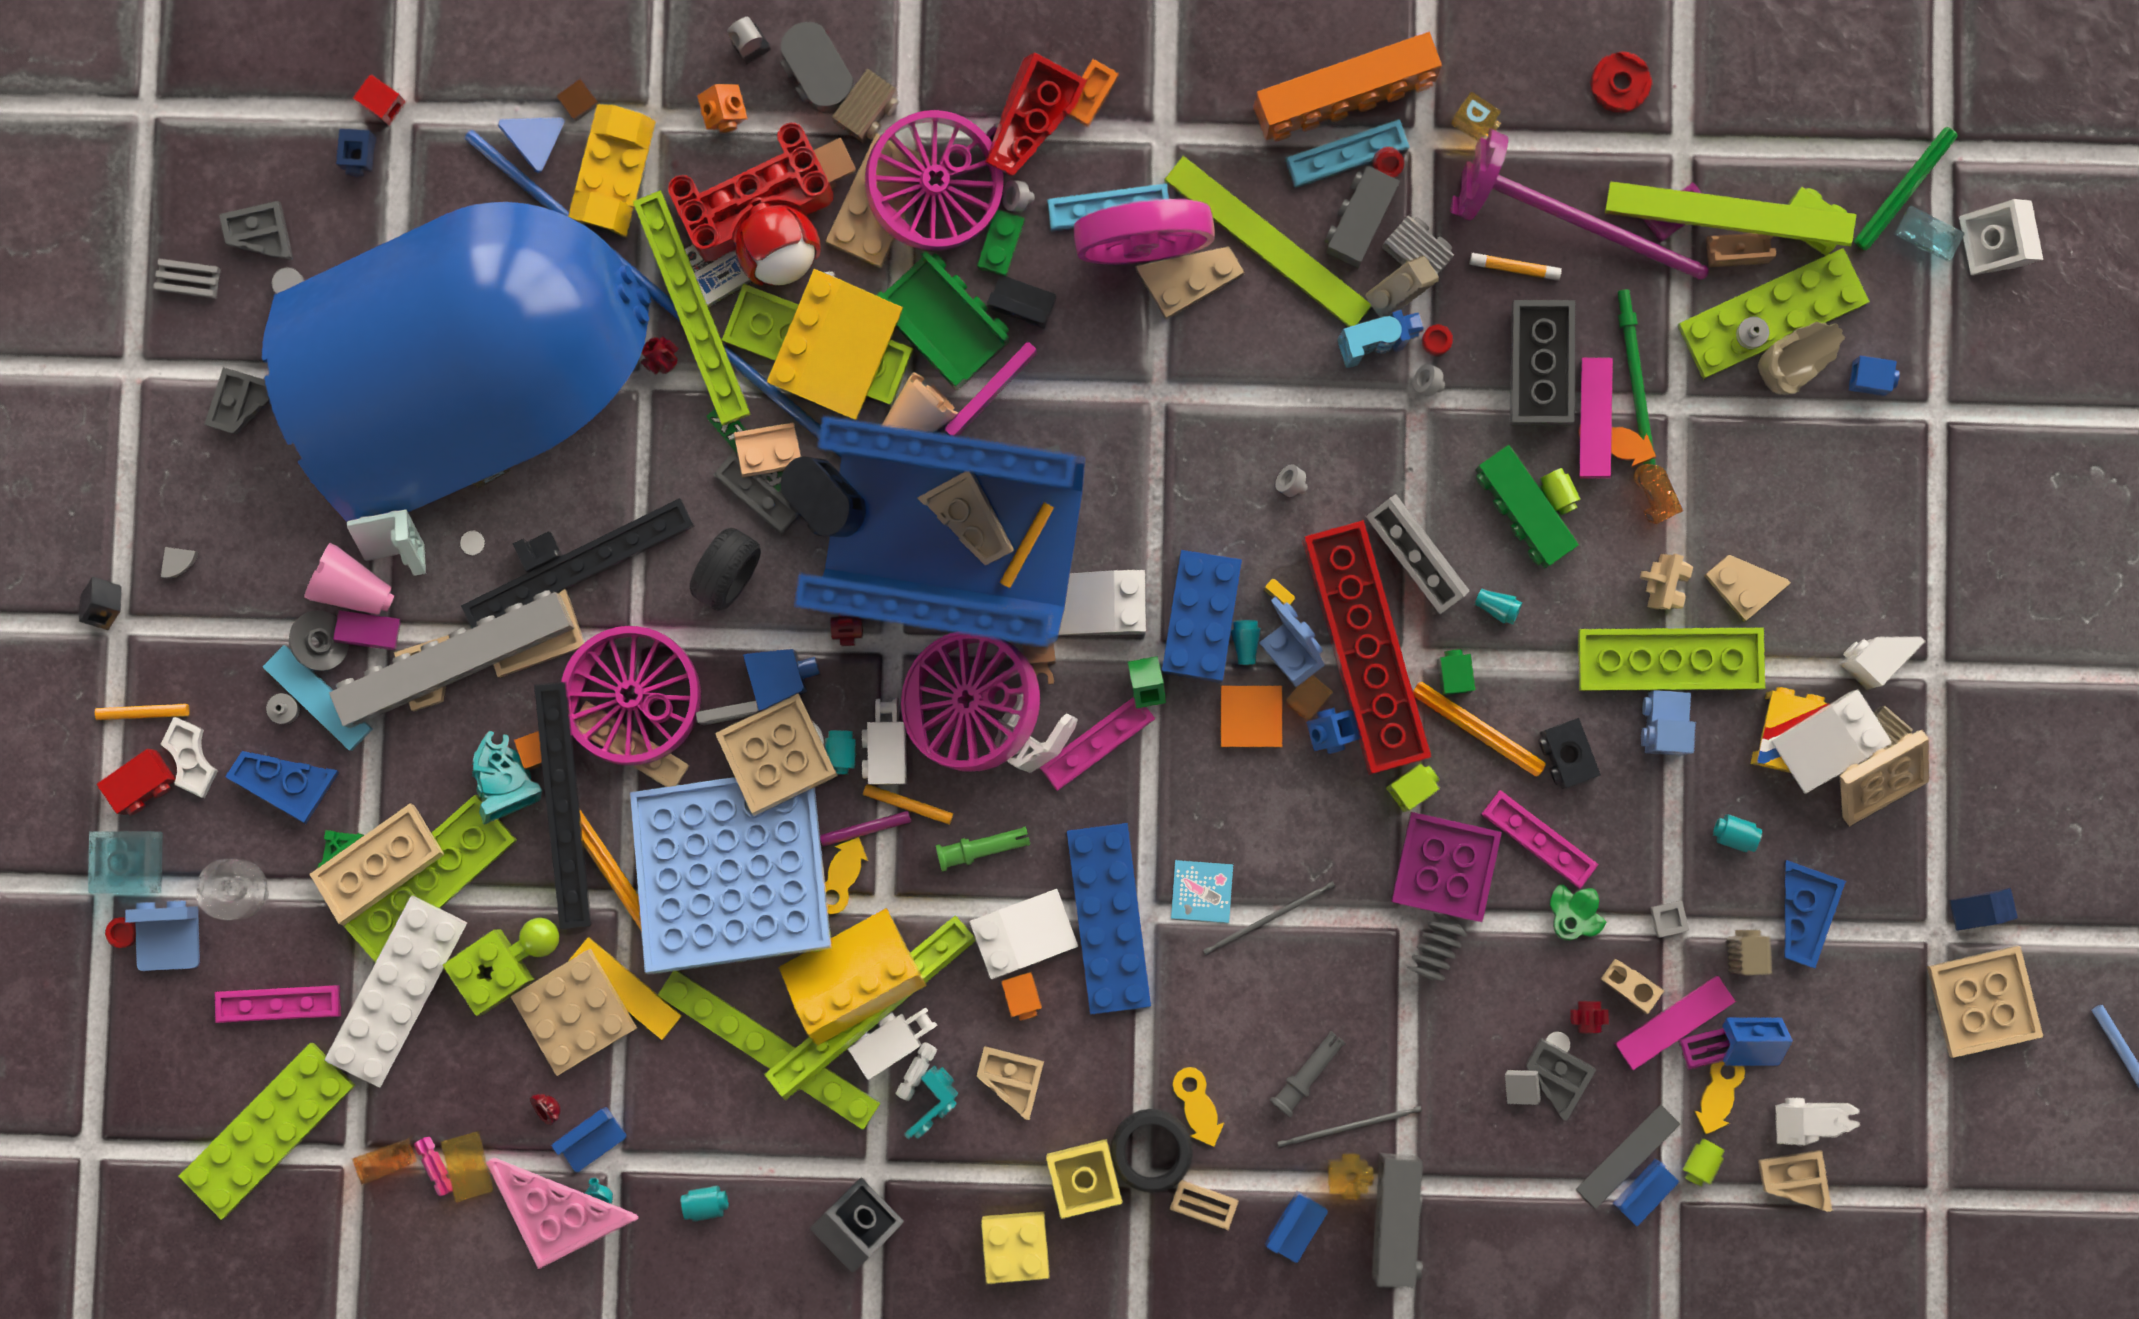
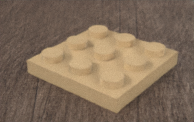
M799 693L715 733L753 816L837 777V773Z
M1922 730L1915 734L1903 736L1898 740L1897 744L1886 750L1880 749L1871 755L1870 759L1859 765L1853 764L1840 775L1842 817L1849 826L1929 782V738Z
M2020 946L1927 966L1949 1057H1959L2043 1037Z
M591 949L586 950L510 996L556 1076L637 1029Z

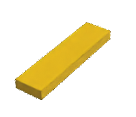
M588 937L569 961L586 950L591 949L626 1010L663 1040L683 1015L657 996V993Z

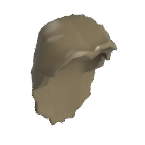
M1814 322L1776 341L1759 359L1758 369L1765 385L1772 392L1779 395L1799 392L1801 387L1812 380L1828 363L1837 358L1840 343L1845 339V336L1842 334L1843 329L1839 328L1836 323L1827 325L1826 323Z

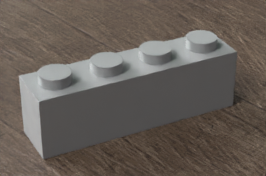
M1396 494L1366 516L1439 614L1458 602L1470 591Z

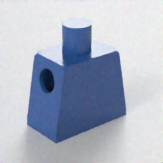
M794 649L743 655L759 711L767 709L798 693L799 695L807 692L804 679L820 674L816 657L798 661Z

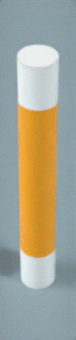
M1471 253L1469 265L1559 280L1561 276V268Z

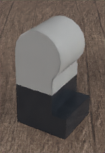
M749 17L739 19L727 30L733 46L746 65L771 50L769 43L758 26L753 24Z

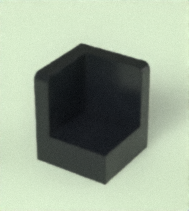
M546 532L529 541L523 538L513 543L526 572H530L563 556L551 532Z
M92 576L80 595L79 622L108 631L121 612L122 587Z

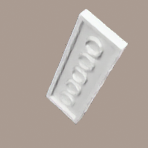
M411 895L324 1061L375 1086L381 1087L444 968L442 965L449 959L467 922Z

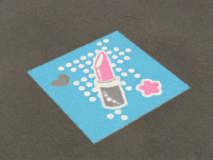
M1175 860L1171 918L1229 923L1233 864Z

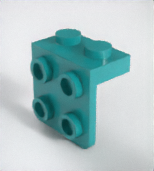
M934 1065L921 1077L940 1102L904 1134L907 1139L913 1135L917 1139L920 1138L932 1127L934 1123L931 1119L936 1114L942 1118L957 1104L954 1098L958 1095V1092L951 1085L954 1079L943 1067L938 1070Z

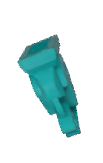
M492 731L485 735L477 751L474 753L472 761V777H475L477 780L476 792L483 801L479 814L484 825L540 801L543 791L538 783L531 782L529 769H524L519 754L507 747L509 742L508 735L503 734L502 743L496 745L491 741L494 736Z

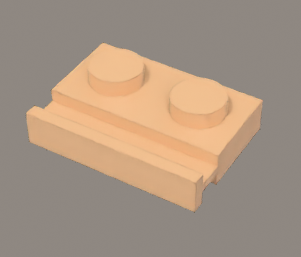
M794 422L734 432L742 478L784 471L792 460L801 457Z

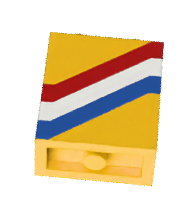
M1777 687L1776 691L1766 692L1765 699L1770 701L1759 751L1753 752L1751 764L1791 773L1771 740L1828 706V703H1824L1825 698L1813 694H1807L1806 698L1794 696V690Z

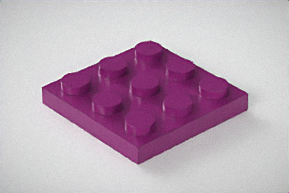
M1410 812L1391 902L1483 922L1502 832Z

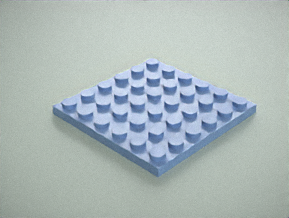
M735 777L630 792L644 964L647 974L832 948L815 787L756 816L752 815Z

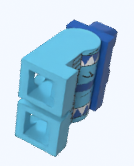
M1402 310L1393 312L1391 316L1344 328L1337 341L1345 366L1350 368L1358 365L1364 354L1374 351L1386 353L1392 347L1395 352L1404 349L1409 340L1420 336L1419 332H1422L1424 327L1419 312L1403 316Z

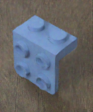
M186 901L167 902V908H155V902L136 903V909L125 910L126 922H136L137 968L140 971L190 969L199 966L198 907H186Z

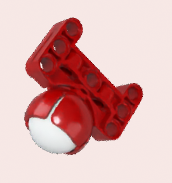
M786 123L778 130L777 138L784 153L701 193H699L691 177L687 175L675 176L668 185L670 197L701 258L706 261H715L721 256L736 250L740 268L753 283L758 285H764L765 283L769 285H785L795 282L808 271L813 264V259H818L821 252V243L817 229L806 215L829 206L833 201L834 194L803 128L797 123ZM793 139H799L794 144H788ZM805 163H811L807 168H800ZM823 187L820 192L812 193L815 188ZM756 189L753 194L745 195L749 190ZM690 191L686 196L679 197L683 192ZM702 215L700 219L691 221L693 217ZM707 240H713L710 245L703 246Z

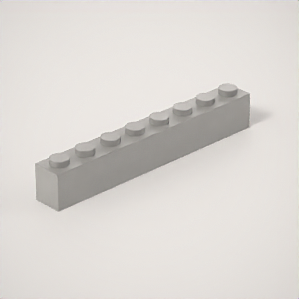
M550 590L535 595L533 597L534 601L524 606L522 603L514 604L506 608V614L495 618L494 615L477 621L478 626L468 631L466 628L453 631L448 635L450 639L438 643L435 640L426 643L420 647L421 652L412 656H410V653L399 655L392 659V665L383 669L381 665L375 666L364 672L365 677L356 681L353 678H349L337 683V689L329 692V695L342 725L348 728L355 727L575 629L561 595L556 592L551 593Z

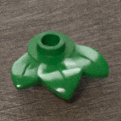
M1563 884L1555 888L1550 899V908L1555 915L1553 920L1554 931L1561 939L1571 941L1577 939L1580 935L1592 937L1603 930L1606 920L1600 915L1595 914L1599 906V896L1595 889H1583L1573 895ZM1565 920H1571L1574 928H1567Z

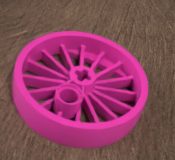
M939 110L913 113L896 121L887 128L873 146L865 169L867 200L873 215L883 229L903 244L928 251L952 249L969 242L980 234L994 217L1003 192V171L985 163L986 160L970 165L972 159L970 150L976 145L987 159L992 145L989 137L970 120L951 112ZM931 123V165L916 129V124ZM937 123L951 126L954 130L937 165ZM905 128L910 129L923 165L895 136L896 133ZM959 130L973 140L967 148L960 144L952 145ZM890 140L917 170L882 154L881 151L886 142ZM949 154H960L964 161L963 166L959 168L952 166L949 162ZM878 160L883 161L916 178L876 176ZM984 166H989L992 182L950 180L953 177ZM937 175L940 178L938 184L931 186L929 184L931 177L933 178ZM876 182L918 185L883 196L877 188ZM951 186L991 188L990 202L987 204ZM921 190L898 212L888 203L892 199ZM924 194L925 196L910 226L901 215ZM950 194L984 209L985 214L981 220L976 223ZM930 197L929 238H925L916 232L915 228ZM936 199L951 238L935 239ZM944 199L971 227L969 231L957 235Z
M1167 199L1128 203L1090 213L1077 220L1074 224L1077 256L1083 261L1096 264H1133L1164 260L1198 251L1214 241V222L1211 208L1209 205L1199 201Z
M615 627L591 637L573 654L561 682L567 683L572 736L592 755L617 765L636 766L648 764L672 753L691 733L697 720L696 712H699L701 705L700 681L689 656L668 636L645 627ZM632 637L629 680L615 644L616 639ZM639 637L654 640L635 681L637 640ZM609 643L623 682L599 658ZM663 644L672 650L674 654L643 681L659 645ZM677 659L681 660L686 669V674L647 687ZM596 662L618 685L617 687L590 675ZM587 679L615 691V693L582 691ZM689 679L690 696L651 693ZM634 688L637 699H630L626 703L627 699L623 696L625 691L631 692ZM580 697L614 699L575 714ZM657 700L664 701L666 704L665 712L660 716H653L650 713L651 704ZM671 701H690L685 718L672 713L673 706ZM616 706L586 734L580 731L576 723L577 719ZM639 710L668 739L667 742L654 750ZM620 712L603 749L594 746L589 739ZM633 712L648 752L631 755ZM627 714L625 755L610 753L608 751ZM670 717L682 722V725L672 737L659 724L667 721Z
M960 632L950 633L935 640L918 655L907 673L901 696L903 722L915 746L932 761L959 771H983L999 766L1012 758L1025 745L1032 734L1040 707V691L1036 674L1027 658L1014 645L1004 639ZM979 643L970 675L967 644ZM988 644L998 646L999 651L980 676ZM958 647L962 679L948 654ZM1008 654L1014 662V666L987 683ZM941 658L956 686L933 669ZM929 673L952 690L954 694L924 687ZM1019 673L1022 687L1013 688L1003 682ZM1000 689H1003L1005 697L1001 703L996 704L995 695ZM922 691L952 698V700L922 705ZM1023 694L1022 709L1020 711L1012 709L1017 702V695ZM949 707L926 723L924 722V711ZM992 709L1019 715V720L1013 732L986 710ZM981 715L1008 735L1006 741L998 748ZM949 718L931 743L926 732ZM975 722L990 749L989 754L978 758ZM956 725L949 754L946 757L938 749ZM966 727L969 759L957 760Z

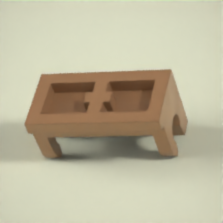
M1754 233L1706 237L1708 267L1769 263L1776 257V248H1771V238L1773 236Z

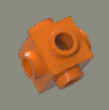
M715 84L697 95L706 130H719L720 133H729L736 130L737 125L747 119L738 84Z

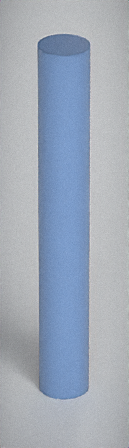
M2099 1005L2093 1008L2091 1011L2139 1087L2138 1061L2104 1006Z

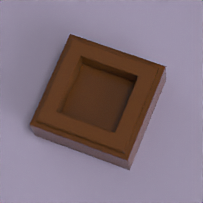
M581 78L556 95L575 122L599 104Z

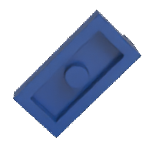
M1726 1018L1722 1025L1731 1044L1723 1058L1726 1066L1780 1065L1793 1042L1782 1018Z
M605 1107L551 1146L557 1155L563 1154L575 1172H579L623 1141L627 1135L610 1110Z
M1656 1159L1612 1203L1635 1226H1638L1679 1183L1665 1168L1666 1166Z
M1296 1191L1266 1240V1247L1275 1253L1279 1252L1295 1263L1298 1262L1327 1215L1328 1210L1301 1192Z

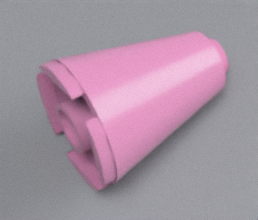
M329 543L323 553L317 570L314 571L304 595L310 601L379 615L381 610L387 612L395 595L390 594L391 586L337 545Z

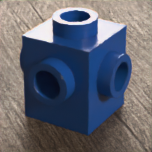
M1335 708L1316 712L1318 718L1306 722L1314 751L1327 749L1328 754L1345 750L1346 743L1360 739L1352 709L1338 713L1335 712Z

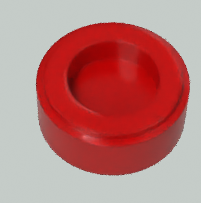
M1384 147L1374 155L1373 168L1395 178L1404 168V158L1397 149Z
M1440 324L1428 327L1422 336L1423 349L1432 356L1444 355L1449 351L1453 343L1451 331L1446 326Z
M118 917L111 920L105 929V937L108 943L116 948L132 946L136 942V922H126V917Z

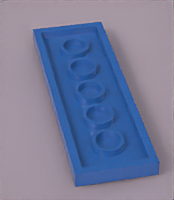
M1128 823L1067 831L1090 1014L1151 1007Z

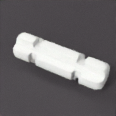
M926 1042L922 1043L917 1052L919 1054L918 1057L915 1056L903 1078L905 1080L904 1083L901 1082L896 1091L898 1097L906 1101L911 1100L916 1091L914 1089L915 1086L918 1087L922 1080L921 1077L930 1065L928 1063L929 1060L932 1061L937 1052L933 1045Z

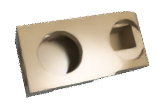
M1614 959L1601 978L1606 985L1635 1005L1644 1014H1648L1664 992V990L1640 973L1630 969Z

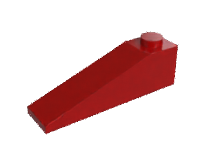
M1035 52L1025 57L1012 84L985 163L1011 176L1015 175L1042 142L1074 110L1087 80Z

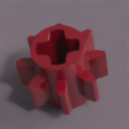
M664 336L660 340L657 337L651 338L644 344L641 354L645 358L640 363L655 375L659 372L661 374L669 373L678 362V358L674 353L679 349L670 339L667 340Z
M838 613V617H831L832 640H840L841 647L855 646V639L863 638L862 617Z
M1578 1001V1009H1570L1571 1024L1578 1025V1033H1602V1025H1609V1010L1601 1009V1001Z

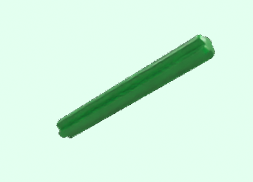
M1949 127L1942 129L1855 238L1854 242L1863 250L1871 247L1957 139L1958 135Z

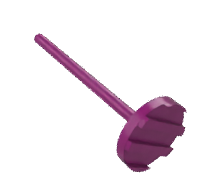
M1489 129L1487 139L1480 137L1475 145V159L1473 163L1467 161L1463 168L1459 197L1453 195L1451 202V213L1458 217L1471 221L1484 205L1491 190L1494 189L1697 279H1705L1709 274V269L1706 265H1701V263L1500 176L1499 172L1508 147V136Z

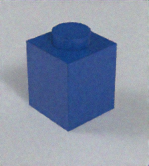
M1860 355L1852 362L1849 391L1881 396L1889 394L1893 391V388L1897 387L1899 381V371L1896 370L1897 361Z

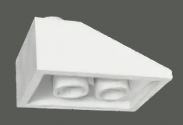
M1145 570L1070 573L1065 610L1058 636L1141 635L1146 633Z
M1859 690L1848 692L1771 740L1804 793L1841 774L1849 766L1864 761L1876 751L1892 743Z
M1057 889L970 921L991 979L1078 947Z

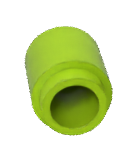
M1562 468L1540 478L1543 484L1541 489L1554 510L1560 512L1561 516L1578 508L1576 502L1581 499L1569 474H1565Z
M1702 1138L1699 1145L1695 1144L1682 1169L1687 1173L1685 1179L1699 1187H1702L1704 1183L1711 1185L1724 1160L1722 1155L1725 1150Z

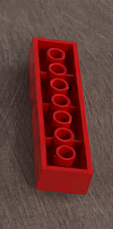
M1364 520L1304 536L1302 543L1349 708L1353 710L1360 735L1359 743L1368 775L1431 758Z

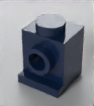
M339 128L336 164L342 170H345V174L349 176L362 177L364 176V171L372 172L374 145L377 138L370 130ZM357 152H361L360 160L354 159V155Z

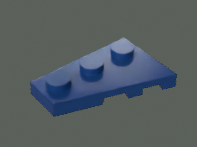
M242 751L225 777L302 823L307 824L339 772L333 769H324L309 764L295 763Z
M1785 860L1784 958L1813 969L1816 968L1846 881Z

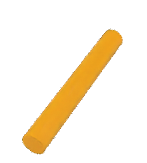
M1043 502L1000 580V583L1008 588H1011L1054 509L1053 506L1046 502Z
M188 704L95 709L96 720L189 716Z
M866 784L863 792L864 796L950 825L954 814Z

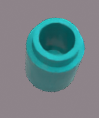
M828 731V738H825V750L837 774L846 775L849 769L855 768L856 739H853V731Z
M1726 814L1723 819L1718 818L1713 835L1717 836V843L1742 852H1747L1748 850L1755 852L1761 840L1762 829L1756 827V824Z
M719 1186L688 1191V1194L681 1196L684 1219H692L694 1222L723 1217L724 1210L729 1207L726 1191H721Z

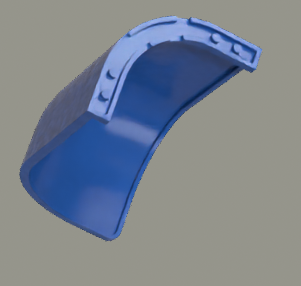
M490 202L471 205L438 217L275 294L262 344V361L268 362L269 374L264 376L265 384L280 430L287 444L293 443L302 458L297 462L313 485L346 522L391 511L406 509L407 512H410L549 450L573 435L594 418L619 392L633 372L641 356L646 339L651 297L645 287H641L636 281L632 269L628 265H624L611 247L596 233L576 220L550 209L524 203Z

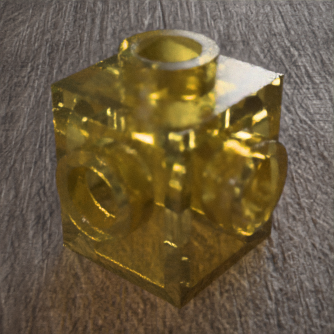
M1347 1153L1341 1154V1159H1328V1191L1331 1194H1342V1199H1360V1193H1368V1186H1373L1374 1181L1373 1167H1368V1162L1365 1159H1360V1154ZM1350 1172H1355L1354 1179L1347 1180V1175Z

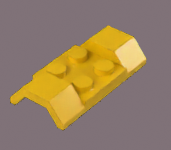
M597 104L568 217L579 223L608 229L620 236L626 237L634 208L633 201L637 197L656 123L655 120L643 113L615 105Z

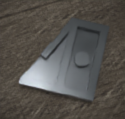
M279 201L219 214L225 244L228 246L282 259H293L282 205Z
M223 367L204 425L237 435L270 401L265 379Z
M1540 1038L1526 1062V1067L1529 1071H1538L1541 1089L1555 1106L1562 1119L1567 1121L1596 1071L1595 1067Z

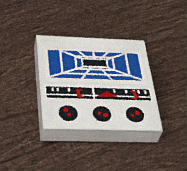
M707 240L703 246L710 245L713 240ZM694 245L685 249L708 307L740 289L743 284L751 282L740 268L736 250L721 256L715 261H706L701 258Z

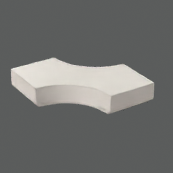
M173 717L161 745L170 751L176 762L177 775L174 785L201 798H205L218 770L212 767L203 755L201 740L204 730L178 717Z

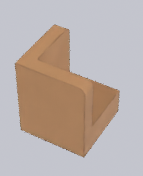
M841 137L814 150L832 189L837 187L835 181L856 171L855 165Z

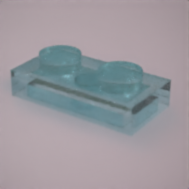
M1911 205L1907 208L1894 235L1947 262L1952 260L1965 234Z

